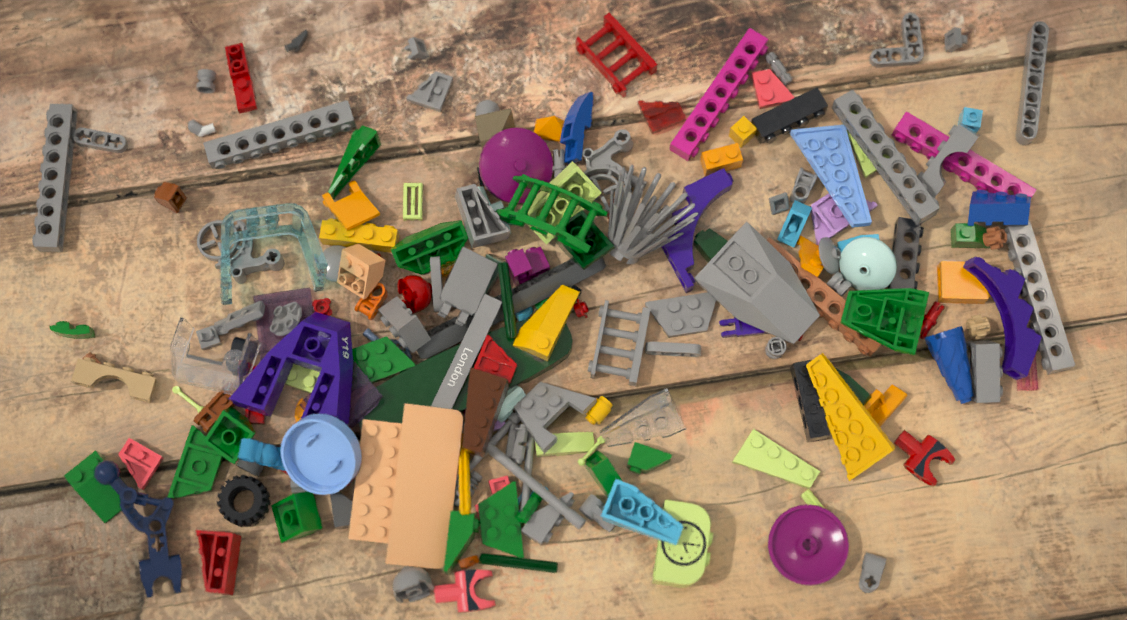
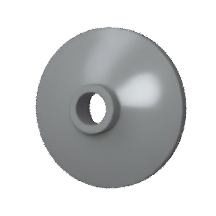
M824 237L819 242L820 259L828 273L836 274L840 268L839 259L841 258V251L830 238Z

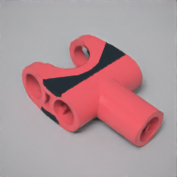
M472 569L454 572L455 583L434 585L436 604L457 601L458 613L480 611L496 606L495 600L486 601V599L477 597L475 593V587L479 581L493 576L491 570Z

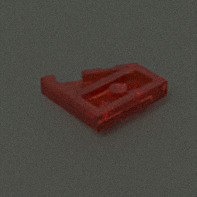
M644 100L637 102L651 134L686 121V116L679 102H644Z

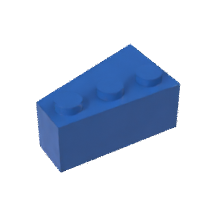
M986 190L973 191L969 207L968 226H974V222H985V225H992V222H1003V225H1028L1031 197L1022 193L1008 195L1006 192L988 193Z

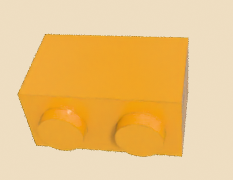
M738 143L702 152L700 162L706 177L723 168L725 171L741 168L743 158Z

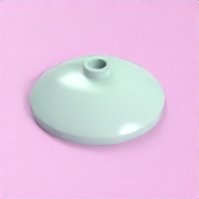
M871 237L857 238L848 243L839 259V267L843 278L850 281L852 287L857 290L884 289L892 282L897 270L896 258L892 250L884 242ZM862 267H865L867 269V272H864L862 270Z

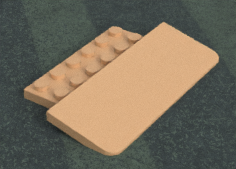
M404 404L402 424L363 419L360 440L361 465L355 480L348 539L388 543L385 564L434 569L444 566L451 510L453 511L463 426V416L459 411Z

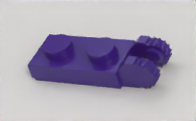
M735 317L719 321L720 326L735 324V330L721 332V337L723 338L768 334L737 320Z

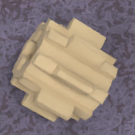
M981 314L974 315L970 320L966 321V328L970 337L981 339L990 333V324L986 316L982 317Z

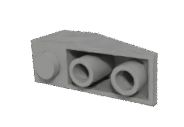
M570 492L559 498V500L571 508L575 501L572 499L574 493ZM549 504L531 516L528 523L521 530V533L542 546L544 542L546 544L549 542L553 535L551 530L554 526L558 527L564 517Z

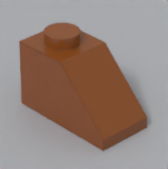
M163 182L156 189L154 196L159 204L177 214L187 199L178 185Z

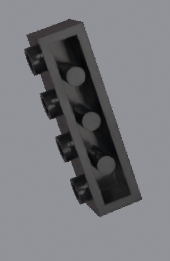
M818 87L752 118L751 123L757 128L755 136L760 144L764 142L770 143L780 134L786 135L797 126H805L813 118L819 119L826 114L828 104Z

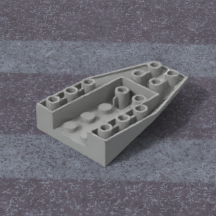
M747 221L694 278L697 284L737 320L780 337L792 344L820 316L790 262Z

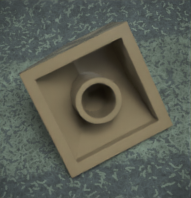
M511 108L475 116L481 149H483L486 142L494 134L505 129L515 128Z

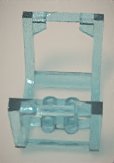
M284 203L239 209L230 212L224 217L221 223L220 297L223 305L232 304L230 247L235 242L280 235L295 236L300 243L314 291L324 290L328 264L308 212L302 206L295 203ZM292 213V225L279 226V214ZM247 219V230L234 232V222Z

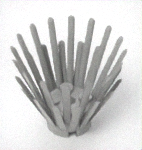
M633 165L629 168L625 189L624 166L622 172L619 173L615 197L614 191L611 188L608 239L615 246L609 253L619 261L623 257L629 259L627 264L637 263L640 257L683 235L684 233H678L668 239V237L695 220L693 218L698 215L697 212L693 213L661 235L695 207V203H692L652 233L687 197V193H683L670 207L665 205L659 213H656L676 186L675 182H671L654 205L657 197H651L661 178V174L657 173L638 206L643 190L640 188L647 168H642L632 194L629 190L634 171Z

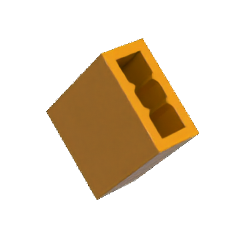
M941 261L938 264L937 284L939 303L985 304L991 295L974 275L963 268L965 262Z

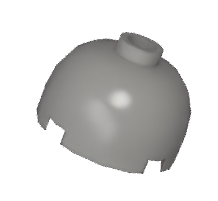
M413 566L402 568V571L395 576L392 585L395 599L400 603H404L403 599H409V602L421 600L430 595V589L434 590L429 573L422 568Z

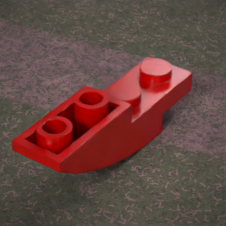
M243 42L225 46L229 73L233 83L239 114L258 110Z

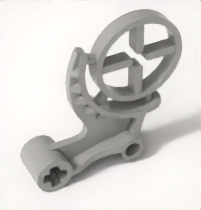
M625 129L618 130L614 134V138L610 139L603 147L595 151L591 148H586L582 152L587 169L583 173L600 191L597 180L605 179L615 184L604 189V195L610 194L611 188L613 191L616 190L618 181L612 177V174L619 177V173L622 172V166L612 161L611 158L616 153L629 152L633 148L630 133ZM625 171V176H624V183H625V185H626L627 176H628V174L626 173V171ZM630 183V190H629V192L632 193V187H631V183ZM602 195L601 200L605 206L603 210L609 213L610 207Z
M241 219L236 221L238 224L235 226L223 220L212 221L206 224L198 234L197 246L202 255L211 261H218L215 264L216 269L227 268L239 284L244 283L247 279L246 276L251 273L267 271L269 269L279 271L284 267V259L277 249H269L263 256L258 258L252 257V235ZM215 226L231 228L233 231L221 236L220 239L224 242L235 237L232 249L226 253L221 242L216 243L215 240L202 244V238L209 229L212 230L214 237L218 240L219 235ZM240 227L243 232V242L241 246H239L240 237L237 232V229H239ZM218 244L222 255L211 256L206 254L204 250Z

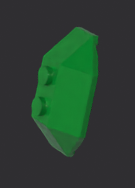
M462 220L443 222L405 237L390 250L399 268L422 275L431 271L430 257L440 256L441 267L456 261L462 247H464L468 240V235Z

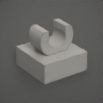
M954 27L944 34L946 52H953L962 47V43H968L967 36L961 35V28Z
M416 37L408 39L409 45L405 47V50L412 52L411 55L407 56L408 59L415 60L419 58L424 60L429 57L424 40Z
M214 325L196 331L203 351L221 344Z

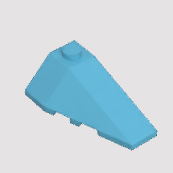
M615 479L601 514L603 521L677 546L684 526L645 496L638 488Z

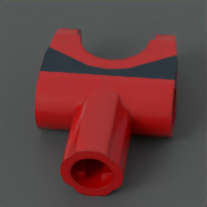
M904 430L894 441L896 446L910 456L903 464L904 468L929 486L935 487L938 483L929 468L931 460L938 459L949 465L955 462L951 452L931 435H927L920 443Z

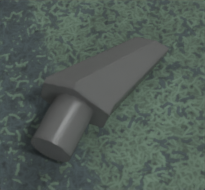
M307 30L302 31L291 40L290 44L285 45V50L287 52L295 50V52L299 51L308 36Z

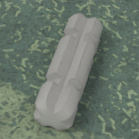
M774 52L769 53L765 59L771 64V68L779 78L781 77L782 83L787 85L792 82V76L787 73V69L781 61L777 60L776 54Z

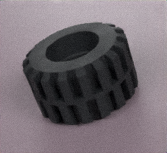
M241 475V477L234 476L233 480L228 479L226 481L225 487L221 486L222 492L217 495L219 498L217 506L220 507V514L232 524L239 527H251V524H258L260 519L263 520L265 518L264 514L269 512L268 505H271L269 500L270 494L266 490L265 485L254 477ZM242 491H251L254 494L252 507L245 512L236 511L234 507L235 497Z

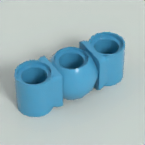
M241 439L238 459L286 471L281 458V447L253 439Z

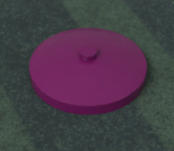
M509 128L494 134L486 142L480 154L479 171L487 190L499 200L510 203L519 186V183L514 181L513 177L524 174L530 178L550 183L553 173V159L549 147L539 135L524 128ZM525 189L518 203L525 202L531 189Z
M799 505L792 507L782 513L771 527L768 537L770 559L776 570L793 583L806 586L825 583L838 574L848 556L849 541L843 524L833 513L820 506Z

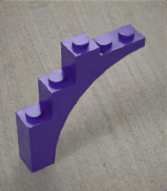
M975 256L965 261L963 268L974 275L985 286L1000 313L1005 336V351L1002 363L1003 373L1015 380L1028 376L1042 338L1035 330L1027 328L1034 307L1027 304L1025 300L1018 298L1026 278L1011 269L1001 272L999 268L986 263L983 258Z

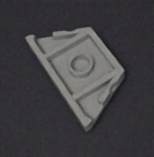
M709 293L649 301L645 302V307L651 308L650 312L655 317L654 319L661 325L665 334L671 338L707 332L716 300Z

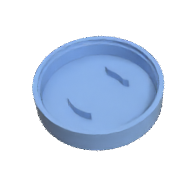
M312 414L300 419L286 432L281 444V458L286 472L298 486L311 493L328 495L342 490L357 475L361 465V449L355 434L344 422L330 415Z

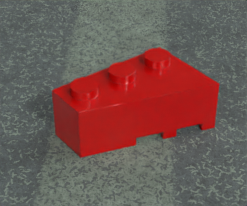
M196 530L200 546L198 548L199 555H201L203 565L201 568L205 592L233 596L242 536L230 532Z

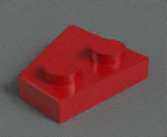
M487 335L474 369L508 379L509 384H511L517 364Z

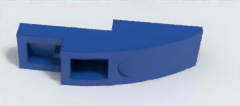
M593 92L579 96L566 115L560 143L566 145L565 163L570 164L572 161L574 163L582 161L584 130L590 128L592 122Z

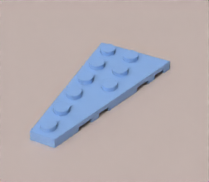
M844 125L792 129L790 135L852 228L870 226L872 220L846 127Z

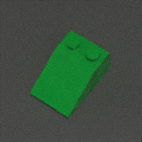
M95 450L67 472L64 477L106 524L121 512L120 496L110 485H102L96 481L94 469L98 463L107 459L103 454Z
M451 510L443 569L446 575H451L458 561L475 538V533H479L480 522L475 513L462 515L460 511Z

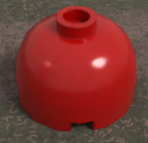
M409 275L398 280V293H402L405 299L401 301L406 305L407 309L409 308L412 311V314L428 307L432 298V285L418 275Z

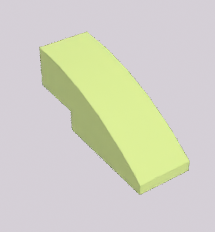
M593 432L554 433L553 435L557 437V442L545 454L535 442L537 457L564 456L587 453L594 446Z

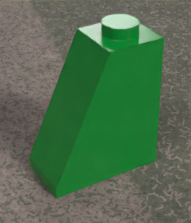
M598 450L586 459L584 466L608 498L615 479L620 481L622 479L609 459Z

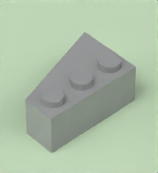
M397 296L378 309L382 315L380 320L386 327L390 326L389 330L395 338L399 336L398 341L404 349L408 347L413 353L431 340L415 314L413 315L412 311L409 308L407 309L406 305Z

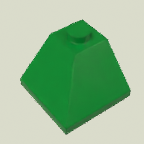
M233 407L222 411L203 442L232 464H236L241 439H252L256 432L247 417Z

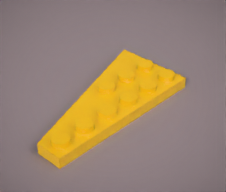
M821 353L809 362L806 367L813 386L817 389L820 405L824 408L827 424L834 443L838 446L841 454L840 459L842 464L845 465L848 473L847 478L850 481L896 448L825 354Z

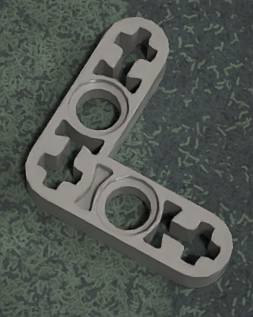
M907 13L901 21L904 47L873 50L869 57V62L873 67L918 65L921 62L924 52L920 22L916 14ZM908 19H910V21L913 22L911 26L912 30H909L910 23L907 22ZM914 35L917 38V42L911 43L907 37ZM913 48H915V55L918 56L917 59H914V56H911L913 53ZM898 53L901 56V60L895 61L891 55ZM876 55H878L879 58H881L880 61H878V60L875 58Z

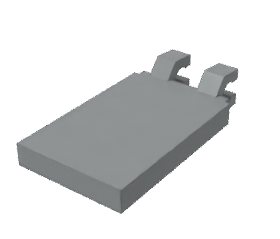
M462 247L439 296L443 304L437 315L445 318L451 306L461 310L455 324L462 327L468 316L476 313L497 263Z

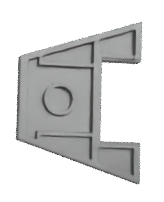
M539 382L514 406V410L541 451L545 454L557 442V437L546 430V428L569 406L585 415L597 403V400L587 395Z

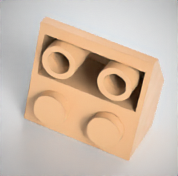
M360 244L344 248L341 253L337 283L362 299H366L383 277L385 259Z

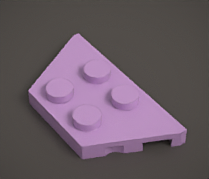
M829 193L810 206L812 207L811 216L818 246L822 238H832L850 226ZM866 200L869 212L878 206L874 201Z

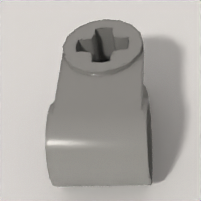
M802 167L800 168L790 194L792 204L795 200L803 204L806 202L817 179L816 173L811 174L804 171ZM796 192L802 193L804 197H798Z
M865 553L859 579V588L863 592L871 593L878 588L886 563L885 557ZM867 579H871L870 582L873 584L870 587H868V583L865 582Z

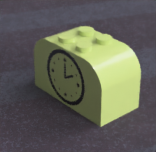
M665 500L662 509L682 524L684 528L677 546L658 540L652 584L678 588L690 587L700 579L704 573L705 566L707 567L710 562L711 553L707 552L713 540V532H710V518L708 513L699 505Z

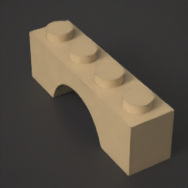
M78 358L71 380L73 384L93 389L100 381L114 378L121 380L128 386L131 399L151 403L157 383L153 374L147 372L138 374L134 373V369L128 367L118 369L114 368L115 365L112 363L103 362L102 365L95 363L96 360L92 358Z

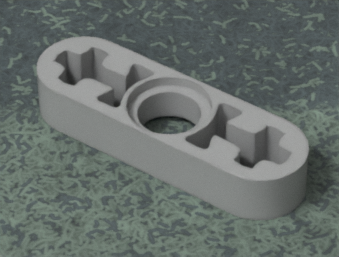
M78 128L73 132L74 141L82 147L114 153H123L128 147L126 139L119 134L88 128ZM83 134L88 137L82 138V140L79 139V136H83ZM98 137H105V142L103 144H96V139ZM120 140L122 145L116 147L113 143H118Z
M440 256L430 257L434 312H439L443 304L440 301L441 299H439L443 290Z
M647 342L645 353L662 356L700 357L702 346L688 343Z

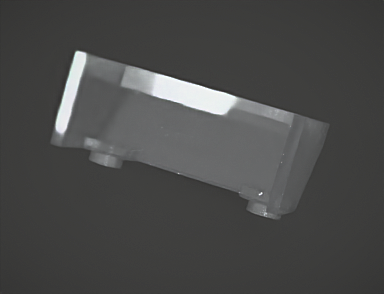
M180 317L170 344L173 378L183 384L232 395L251 373L261 343L253 334L248 333L242 351L235 349L228 351L224 356L223 362L188 354L190 350L189 342L194 327L185 318Z

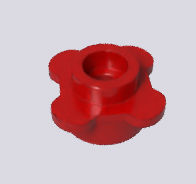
M329 298L312 302L315 312L328 316L332 315V310L330 309L331 300Z
M578 298L573 306L578 318L583 316L588 318V306L585 301L582 302Z

